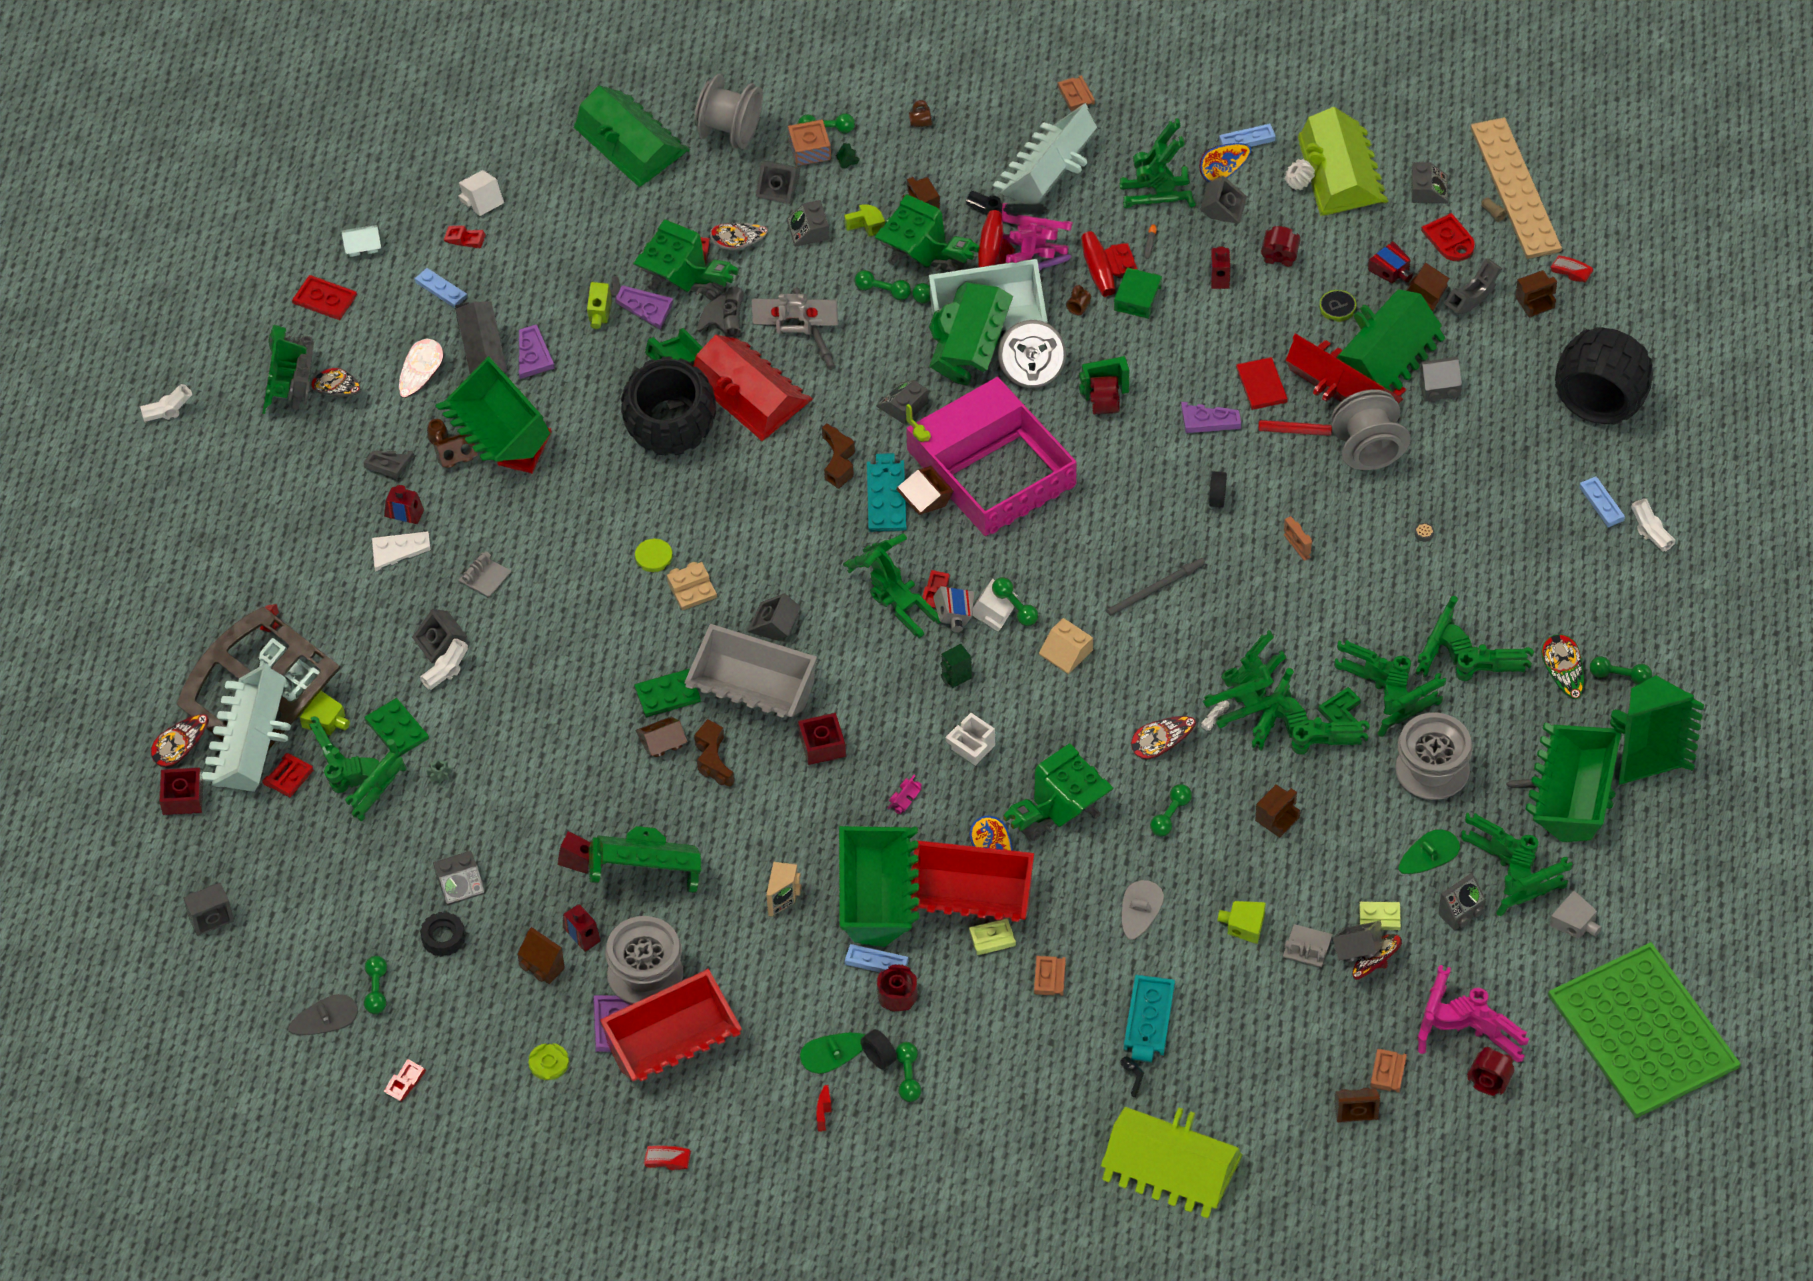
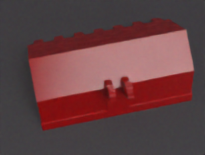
M1294 334L1292 345L1286 357V363L1290 371L1316 386L1313 391L1314 395L1318 396L1322 391L1325 392L1322 400L1328 401L1331 397H1334L1342 402L1349 396L1366 390L1386 391L1394 397L1398 404L1403 400L1400 396L1406 391V388L1402 387L1391 392L1337 359V356L1343 351L1342 349L1336 348L1330 354L1325 350L1331 345L1329 341L1325 340L1316 346L1298 334Z
M715 334L696 355L693 367L699 368L708 378L710 385L713 387L716 402L761 441L769 437L813 400L809 395L802 394L800 387L790 384L792 380L781 376L782 372L779 369L770 367L771 362L761 359V354L758 351L749 349L751 345L747 342L740 341L738 338Z
M918 841V847L914 850V855H918V862L912 866L911 870L918 869L919 875L911 881V885L914 883L919 884V890L911 895V899L919 898V904L911 910L918 911L919 908L927 909V912L931 913L940 910L944 911V914L950 915L952 912H959L961 916L977 914L978 918L995 916L994 919L1003 920V917L1012 918L1011 921L1014 922L1026 919L1030 903L1034 853Z
M709 969L600 1019L607 1044L620 1071L632 1081L637 1079L643 1081L648 1078L647 1074L652 1072L658 1074L663 1071L662 1067L666 1065L675 1066L679 1064V1059L683 1057L690 1059L694 1057V1052L698 1050L702 1052L710 1049L709 1045L713 1043L721 1044L725 1042L724 1038L730 1035L736 1037L741 1034L740 1030H742Z

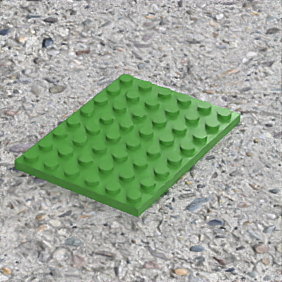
M1652 942L1548 991V997L1635 1118L1647 1114L1740 1068L1741 1063Z

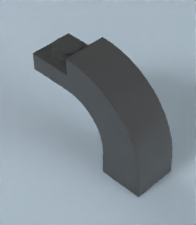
M1486 258L1471 282L1463 288H1453L1444 304L1457 314L1471 311L1493 291L1497 285L1495 280L1502 271V268Z

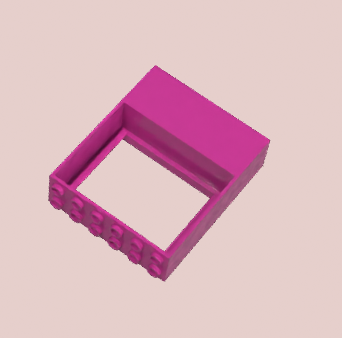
M999 377L992 379L916 422L918 425H923L925 431L930 432L931 437L928 442L918 441L913 435L914 428L912 426L906 428L907 451L923 468L932 466L954 490L951 496L952 501L984 536L996 533L999 528L1004 525H1010L1016 518L1027 515L1030 510L1041 507L1046 501L1051 498H1057L1060 493L1065 490H1071L1076 485L1077 462ZM1021 436L1053 473L984 511L956 480L953 474Z

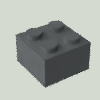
M221 883L210 885L203 890L183 897L188 918L197 936L234 922L230 902Z

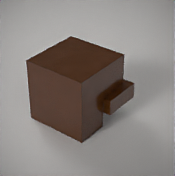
M914 177L907 179L908 195L940 209V196L928 177L915 181Z
M1425 262L1414 275L1405 291L1422 294L1433 311L1446 290L1447 282L1450 278Z
M1544 270L1517 279L1515 298L1529 318L1555 308L1556 299L1553 294L1556 293L1557 280L1555 277L1549 278Z
M1276 784L1256 804L1255 821L1280 838L1300 818V809L1294 806L1297 802V792L1292 788L1285 791Z

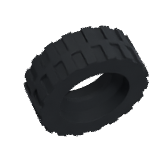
M438 912L437 914H432L429 918L427 917L421 925L420 934L423 947L427 949V952L435 956H450L452 953L458 952L465 942L464 925L455 914ZM439 927H448L452 930L453 935L448 941L438 942L433 938V933Z

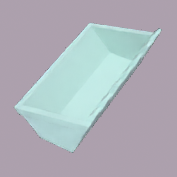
M1086 103L1058 121L1054 126L1042 123L1040 128L1048 131V133L1044 135L1035 132L1032 137L1041 142L1038 145L1027 142L1024 147L1033 152L1031 154L1019 152L1017 157L1025 162L1023 164L1011 162L1009 167L1017 170V172L1013 174L1004 171L1001 177L1010 181L1007 184L996 181L993 187L1002 190L1000 194L1024 204H1039L1066 169L1079 174L1082 170L1080 165L1085 166L1087 164L1086 158L1079 155V152L1097 128L1087 110Z
M1037 259L929 275L933 315L934 312L942 309L944 305L952 303L958 287L968 281L974 284L1000 287L1013 296L1002 330L1007 331L1013 325L1025 320H1040L1047 323Z
M267 664L242 676L238 682L226 681L225 683L226 689L236 690L234 697L223 696L221 699L222 704L232 705L231 712L219 711L217 714L218 719L227 720L228 723L227 727L215 726L213 730L215 735H222L224 739L223 742L212 741L209 745L211 750L220 751L219 758L207 757L205 761L206 765L216 766L215 773H202L203 780L212 781L211 786L255 792L260 782L270 740L282 742L288 740L287 735L272 732L273 729L288 731L291 728L289 723L275 721L286 677L271 669V666Z

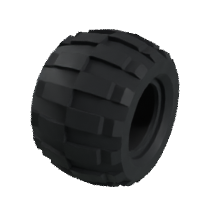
M1594 327V329H1586L1580 332L1564 348L1557 363L1555 387L1557 388L1559 400L1572 413L1593 423L1614 425L1621 423L1622 420H1628L1642 407L1651 389L1653 364L1652 359L1648 356L1649 352L1636 339L1615 329Z
M662 357L659 360L654 361L651 359L645 362L642 368H636L631 374L629 381L624 386L621 397V413L628 433L632 438H635V441L648 451L652 449L657 455L666 456V454L674 453L676 456L684 454V451L690 448L692 450L700 445L702 438H706L711 431L714 423L713 419L716 416V399L708 378L699 368L693 367L689 361L682 358L675 360L672 357ZM666 400H678L690 408L682 416L671 420H658L650 417L656 405Z

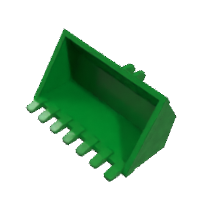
M599 85L580 104L574 129L638 187L646 184L691 150L689 147L680 144L681 140L679 138L671 136L672 132L661 127L662 123L660 121L652 119L653 115L651 113L643 111L644 107L641 104L633 102L634 98L632 96L624 94L622 91Z
M1397 289L1375 315L1366 304L1360 308L1361 312L1357 311L1353 315L1361 330L1337 356V359L1391 392L1392 390L1389 387L1391 383L1399 390L1403 387V384L1399 380L1398 375L1401 374L1405 380L1411 378V374L1406 366L1409 364L1413 370H1418L1420 367L1415 356L1418 355L1422 361L1428 358L1423 347L1426 345L1430 351H1434L1437 348L1432 337L1435 336L1439 342L1445 339L1444 334L1440 330L1442 324L1437 320L1422 294Z
M1657 675L1631 688L1628 714L1615 709L1611 713L1612 718L1610 721L1612 728L1614 727V729L1624 734L1619 785L1681 767L1693 771L1695 765L1685 760V758L1694 761L1696 754L1687 749L1696 751L1698 745L1688 740V738L1698 741L1699 734L1689 728L1699 731L1701 725L1691 718L1700 721L1703 715L1692 708L1703 710L1704 704L1695 700L1694 695Z
M1546 722L1543 724V730L1550 734V739L1541 736L1540 743L1548 749L1547 752L1539 749L1537 752V756L1545 764L1535 763L1534 769L1542 775V778L1533 776L1531 780L1532 784L1539 788V792L1530 790L1528 794L1536 802V806L1528 803L1526 804V811L1533 815L1534 822L1541 825L1561 842L1589 841L1597 830L1603 826L1606 808L1611 809L1614 804L1611 799L1615 797L1616 793L1611 788L1621 732L1614 728L1551 725Z
M839 826L840 928L850 936L854 943L885 947L903 933L912 929V924L919 919V912H911V909L919 904V898L911 899V895L919 890V884L914 883L911 885V881L919 875L918 869L911 870V866L918 862V855L911 856V852L918 847V841L910 842V839L918 833V827Z

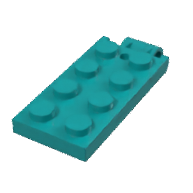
M895 453L876 454V464H871L870 461L867 462L869 532L906 531V503L902 495L896 490L905 481L904 460H900V463H895Z
M1135 975L1123 1047L1125 1051L1128 1048H1133L1132 1060L1152 1062L1154 1051L1160 1052V1055L1164 1056L1175 988L1174 979Z

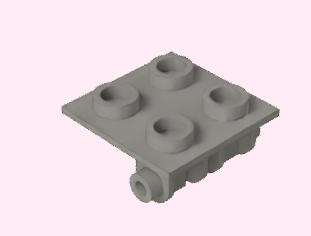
M485 551L474 560L473 564L470 565L469 569L463 573L458 581L490 597L511 573V570L490 560V553Z
M1294 924L1289 940L1286 941L1283 957L1322 968L1333 934Z

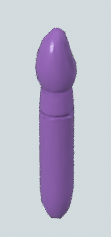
M1061 255L1041 263L1038 262L1039 271L1042 268L1066 262L1071 258V255Z

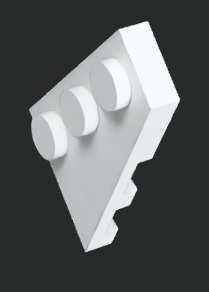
M429 532L372 538L375 572L389 564L393 565L407 557L411 558L429 551Z

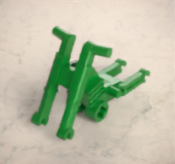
M1178 118L1175 119L1176 123L1169 121V124L1155 140V144L1149 153L1139 152L1133 156L1134 167L1137 169V179L1128 180L1125 177L1120 178L1119 185L1121 190L1152 187L1155 189V194L1124 196V208L1141 204L1151 205L1154 203L1178 202V200H1186L1189 207H1195L1196 203L1193 199L1192 191H1173L1175 186H1183L1190 183L1188 167H1181V176L1174 177L1166 165L1185 144L1184 138L1180 136L1179 141L1173 139L1167 147V142L1176 130L1181 127Z
M904 533L890 540L874 543L872 546L868 545L863 549L864 553L862 555H857L855 558L843 563L844 567H848V573L853 572L858 567L865 566L869 568L872 566L873 571L870 575L871 583L874 587L870 589L871 596L885 607L891 604L895 608V616L914 636L917 635L919 639L924 636L923 630L905 613L915 604L933 622L941 623L938 613L919 594L910 592L915 583L912 580L905 584L903 583L901 570L894 565L892 559L886 553L892 547L907 540Z
M1451 596L1431 635L1428 636L1423 652L1418 656V663L1420 664L1416 669V674L1419 675L1423 671V677H1427L1428 670L1435 655L1439 652L1440 645L1448 649L1453 665H1457L1456 677L1461 681H1469L1473 677L1474 672L1478 670L1525 672L1524 665L1528 668H1531L1532 665L1531 661L1527 659V653L1532 657L1534 651L1529 647L1524 649L1490 650L1486 649L1484 644L1479 645V648L1472 647L1469 635L1467 636L1459 626L1454 625L1453 610L1458 598Z
M1270 630L1267 631L1266 635L1262 634L1246 653L1245 657L1240 660L1242 663L1240 669L1231 668L1222 674L1221 678L1227 687L1233 686L1234 688H1229L1213 696L1208 694L1204 697L1203 703L1206 708L1232 698L1236 702L1243 701L1246 706L1217 717L1218 721H1216V724L1219 728L1225 727L1229 722L1269 708L1277 702L1285 711L1291 708V705L1281 692L1264 697L1267 692L1265 688L1274 683L1270 674L1280 662L1286 659V655L1282 650L1279 651V655H1273L1268 663L1264 665L1258 657L1259 653L1274 638Z
M1348 640L1345 641V645L1338 641L1337 649L1339 651L1361 658L1366 663L1365 666H1362L1345 658L1340 663L1336 658L1334 662L1336 669L1345 670L1364 679L1371 678L1376 681L1375 687L1377 689L1385 687V709L1383 713L1391 716L1382 720L1378 736H1385L1389 727L1399 724L1417 713L1423 712V710L1434 704L1440 705L1442 703L1443 696L1437 697L1438 691H1434L1446 684V678L1441 679V673H1437L1431 681L1417 686L1416 689L1408 692L1406 686L1411 667V661L1408 657L1397 656L1393 661H1387L1386 658L1379 657L1375 652L1353 644Z
M1288 668L1273 694L1281 692L1291 705V708L1285 711L1277 702L1272 704L1271 707L1263 709V715L1258 725L1253 729V736L1256 737L1252 741V748L1256 744H1259L1260 751L1264 748V742L1271 728L1274 727L1277 717L1284 721L1289 738H1292V750L1296 754L1307 753L1309 747L1315 743L1362 745V739L1360 738L1368 741V735L1363 732L1362 727L1369 730L1370 724L1365 720L1360 722L1325 723L1322 722L1320 717L1308 720L1305 709L1302 708L1296 699L1291 697L1289 683L1294 671L1292 668Z
M313 716L311 717L312 723L309 726L314 732L316 740L320 744L328 762L324 769V774L332 790L336 793L345 792L349 785L351 788L360 785L353 795L346 797L345 801L347 805L351 803L354 808L352 811L353 817L355 818L358 815L359 821H363L365 813L380 798L379 796L395 779V775L399 771L403 772L407 769L403 758L399 757L400 753L393 739L387 741L390 751L380 762L375 758L359 757L358 755L351 757V759H346L340 753V750L328 739L319 718Z
M1466 813L1465 822L1467 824L1473 825L1493 837L1492 841L1472 830L1469 832V835H1466V831L1463 830L1461 839L1491 855L1496 854L1501 858L1500 864L1502 866L1510 865L1508 875L1504 878L1505 889L1503 891L1504 894L1510 896L1501 900V905L1496 912L1498 916H1503L1506 910L1513 905H1519L1540 895L1543 896L1554 889H1564L1567 887L1568 880L1563 881L1564 875L1558 874L1572 869L1573 863H1567L1568 857H1563L1559 863L1542 868L1540 871L1532 874L1531 867L1534 864L1535 853L1539 844L1535 836L1524 835L1521 840H1518L1512 835H1508L1503 828L1478 816L1477 813H1474L1473 818L1469 816V813Z

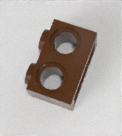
M458 434L433 442L438 463L442 467L450 468L455 466L457 462H469L473 460V457L478 456L477 452L472 449L475 443L468 444L465 441V437L472 435ZM464 444H468V450L461 452V447ZM446 450H451L450 456L444 458V452Z

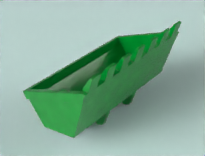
M489 356L444 402L435 405L438 410L449 409V411L443 412L445 418H457L450 421L453 427L464 426L457 430L460 435H472L465 437V441L468 444L479 443L472 447L475 452H487L480 454V458L483 461L494 460L499 462L533 458L550 435L543 420L544 417Z

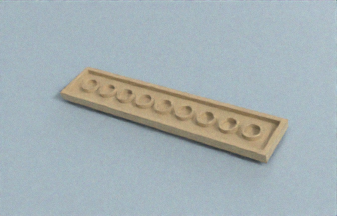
M1505 117L1471 124L1472 133L1505 210H1507L1508 217L1526 259L1561 252L1562 247Z

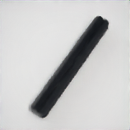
M1006 204L1005 208H1003L1007 215H1042L1047 210L1043 204Z

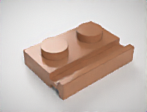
M1082 75L1077 79L1071 78L1058 82V88L1070 111L1076 110L1084 103L1086 105L1095 104V99Z
M1290 516L1284 521V536L1305 561L1310 558L1312 540L1309 535L1302 531L1301 525Z
M1036 956L1034 994H1060V996H1063L1066 957L1057 959V957Z
M1377 1049L1370 1088L1387 1091L1396 1090L1400 1093L1407 1054L1400 1055L1398 1052Z

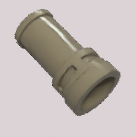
M1489 197L1481 202V207L1487 210L1497 222H1500L1507 216V210L1495 204Z

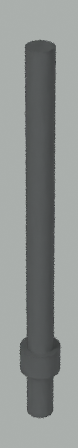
M798 287L792 290L794 294H802ZM811 325L812 335L820 350L819 354L822 360L825 361L828 369L833 370L835 365L832 360V354L829 348L826 347L817 326Z
M1200 558L1191 564L1187 563L1181 566L1180 570L1106 610L1107 613L1111 616L1185 575L1189 576L1194 573V570L1205 565L1204 559Z

